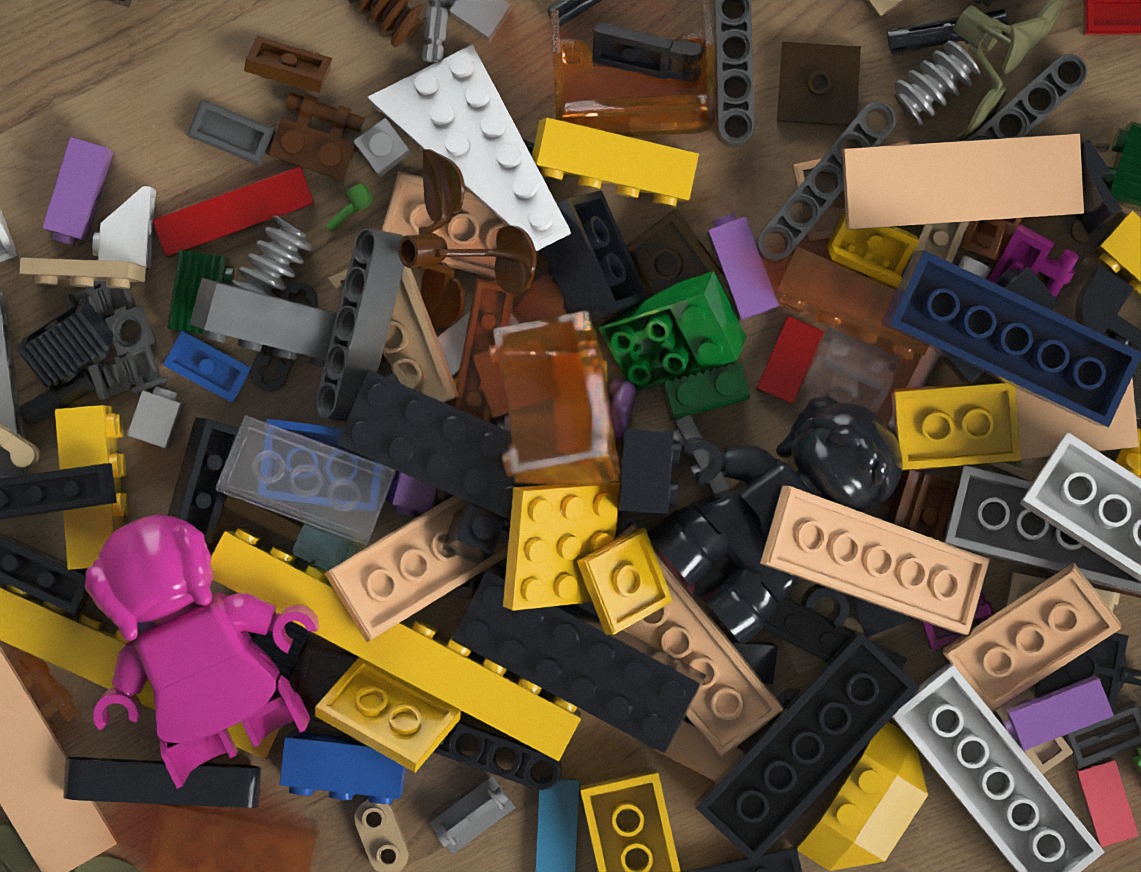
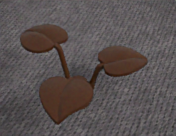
M423 149L424 201L427 213L435 223L428 227H420L418 230L419 234L402 237L399 242L398 253L400 261L405 267L425 269L422 278L421 296L433 328H443L454 324L461 317L465 304L463 285L459 280L453 278L455 274L454 269L450 268L445 262H442L446 257H497L494 267L497 282L505 292L518 294L527 290L534 278L536 250L529 234L523 228L515 225L504 226L499 229L496 237L497 249H448L445 239L433 232L450 223V213H457L462 208L465 194L464 179L461 170L451 159L431 149Z

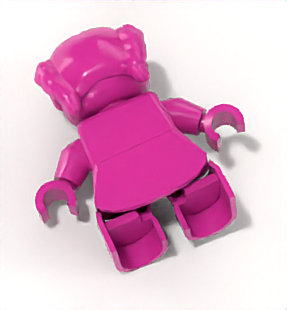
M156 514L140 518L116 530L104 543L98 554V559L86 571L85 589L93 597L96 606L119 627L122 637L126 641H131L118 653L112 680L114 688H110L102 695L94 708L93 719L95 726L102 730L111 719L108 705L118 703L125 706L128 710V720L137 723L141 717L142 706L136 694L141 693L149 679L154 691L157 736L160 741L161 757L178 789L183 786L189 773L202 763L227 752L230 758L236 756L238 749L227 728L242 720L243 726L254 747L260 745L261 740L269 733L295 721L300 732L306 730L310 716L300 695L292 689L289 681L279 674L280 672L271 658L256 643L251 641V636L248 632L267 635L268 631L273 632V638L277 646L282 651L288 653L293 639L286 634L285 624L290 621H299L304 624L308 632L318 631L319 620L313 610L303 605L289 606L281 613L275 612L276 606L249 593H238L230 596L220 592L212 594L210 590L213 579V571L210 564L211 554L207 549L204 534L182 519ZM154 620V622L146 625L138 635L137 622L146 623Z

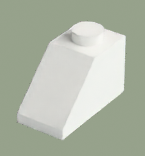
M147 186L141 187L101 222L100 232L94 233L92 243L93 256H98V261L132 262L151 269L154 229L152 220H154L156 201L155 189Z

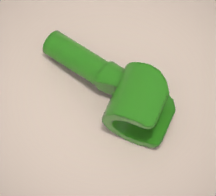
M358 184L346 191L351 204L344 207L326 225L330 231L336 230L350 215L371 205L373 198L366 184Z

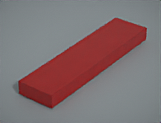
M299 166L152 221L165 257L169 258L177 255L179 250L188 251L273 220L274 215L281 217L312 206L315 203L302 167Z

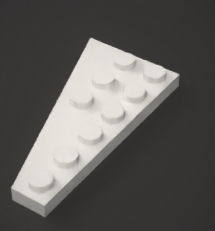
M473 44L442 59L441 62H436L367 97L370 104L379 113L382 112L390 119L393 125L418 144L422 151L423 149H431L451 159L461 170L464 186L474 194V197L483 206H487L506 226L515 225L523 228L531 237L536 251L571 234L562 213Z

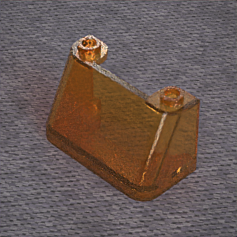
M588 310L493 329L495 344L489 345V355L493 369L500 368L504 378L512 435L509 452L503 453V463L507 477L513 476L517 484L606 485L620 482L621 476L603 355Z

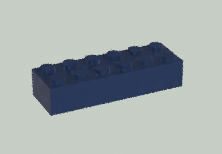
M925 250L914 252L881 325L1090 423L1103 427L1110 426L1141 359V352Z

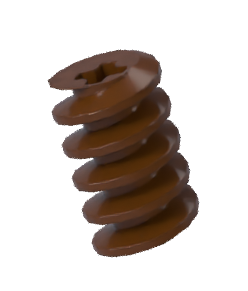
M347 0V1H348L349 3H355V2H357V1H359V0ZM360 0L357 11L361 15L372 11L368 19L372 26L383 22L379 31L383 37L394 33L391 40V45L394 48L405 43L426 20V18L422 20L419 18L423 6L418 4L409 8L407 5L410 0Z

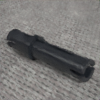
M1005 9L985 13L991 19L994 17L1001 23L1008 25ZM959 17L887 29V39L891 54L943 45L949 40L955 43L962 41L965 44L971 43L953 31Z

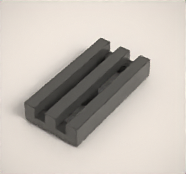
M1134 702L1116 709L1113 717L1064 735L1068 746L1073 751L1072 756L1076 768H1082L1141 745V711L1138 703ZM1133 714L1134 720L1076 742L1075 736ZM1136 728L1140 732L1139 735L1083 757L1080 750Z

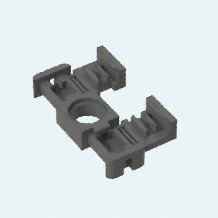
M94 280V285H101L100 288L96 289V286L74 294L62 296L67 310L84 299L89 300L90 305L98 312L100 318L106 321L109 330L113 331L114 337L112 340L118 357L114 358L116 363L106 366L102 362L88 366L99 400L108 399L129 390L133 393H139L142 390L147 391L152 387L168 382L169 376L161 377L150 345L156 343L144 307L135 305L130 289L106 287V281ZM129 319L137 323L140 331L138 338L133 342L127 341L122 335V326ZM137 384V387L132 388L131 385Z

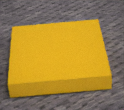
M637 528L577 561L605 635H614L673 602L645 528Z

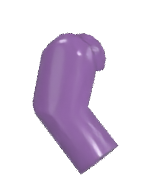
M616 378L608 386V394L613 398L606 434L613 439H623V431L628 426L636 390L630 381Z

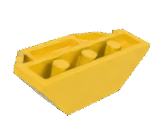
M887 722L854 757L797 845V851L828 871L886 861L928 796L918 750L901 729Z

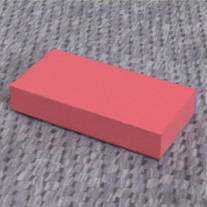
M1111 759L1076 770L1098 844L1101 847H1105L1139 836L1116 760Z

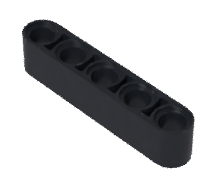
M458 721L433 751V753L536 790L550 789L562 777L563 769L560 761L528 745ZM465 733L474 735L478 740L479 747L473 756L465 755L459 748V740ZM501 747H509L516 755V763L511 769H503L496 761V753ZM540 760L547 761L553 767V777L549 782H540L534 777L533 767L536 762Z
M67 757L65 762L63 798L79 801L257 808L259 807L261 767L242 764L202 763L189 773L183 786L177 789L164 761Z

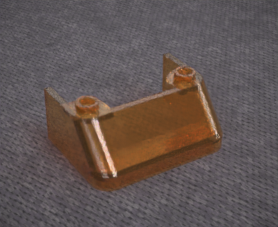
M702 2V32L685 33L674 39V41L686 39L702 45L703 56L700 58V61L694 62L702 68L701 78L691 83L667 78V80L594 63L591 47L586 42L579 39L560 40L559 11L550 10L556 120L627 137L698 134L708 130L713 125L715 116V45L710 2Z

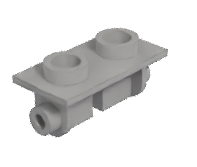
M491 776L429 822V824L435 830V835L441 844L447 847L453 855L515 809L516 806L496 779Z

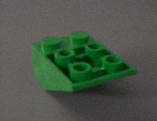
M714 271L678 282L600 324L598 327L626 381H630L634 385L636 391L662 384L666 380L672 381L675 377L678 379L681 376H688L690 373L694 374L698 371L701 372L705 369L737 361L747 338Z

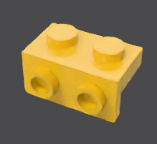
M845 210L826 244V248L833 260L832 263L842 271L853 273L854 270L866 274L867 279L879 287L888 288L891 285L898 288L902 280L901 274L917 247L919 239L916 235L896 226L847 229Z

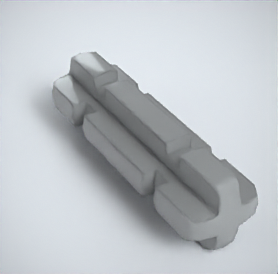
M428 0L430 7H427L424 30L426 44H423L422 59L425 62H441L444 58L442 42H445L448 19L446 5H449V0Z

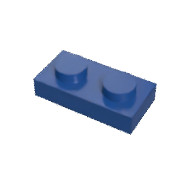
M184 331L180 332L163 364L165 367L232 403L235 402L251 373V367Z

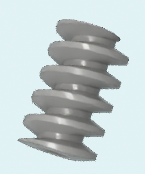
M949 40L944 44L946 54L938 50L932 54L934 64L926 60L919 64L921 74L915 70L909 71L907 73L909 84L900 79L895 83L896 93L894 95L897 102L909 118L919 127L923 124L919 112L924 111L931 117L934 116L933 101L945 107L948 104L944 95L946 91L958 97L960 92L956 83L960 81L967 87L972 86L973 84L969 76L970 72L982 77L977 65L969 54L953 41Z
M276 215L273 218L280 228L266 227L264 230L271 239V242L261 240L256 242V245L263 253L262 256L251 253L247 256L254 268L240 267L239 269L245 282L232 280L241 288L275 296L272 292L273 289L283 291L287 289V286L280 278L282 275L293 278L296 275L289 263H304V259L298 253V249L308 251L313 249L306 239L307 235Z

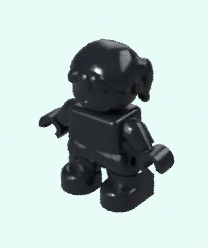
M822 396L810 400L806 408L799 413L788 436L776 448V453L779 457L789 458L792 456L793 462L798 469L796 472L787 463L774 458L769 452L758 446L725 447L723 452H720L718 447L704 438H688L681 443L680 452L689 456L696 450L704 449L709 456L707 467L695 473V481L698 484L713 480L719 472H722V476L725 478L739 480L740 482L728 490L697 500L688 506L673 511L647 534L650 541L664 554L690 586L710 570L712 562L728 577L726 580L719 582L701 599L743 646L763 628L764 621L775 612L778 603L774 599L780 603L788 595L798 579L794 575L760 564L782 486H791L862 512L866 508H871L878 503L884 502L896 492L903 468L902 452L899 443L892 431L870 409L854 403H840L830 396ZM819 584L808 588L802 597L801 604L805 607L814 608L818 599L824 596H831L834 599V607L831 613L827 615L829 625L833 629L842 626L847 620L850 611L846 596L842 592Z

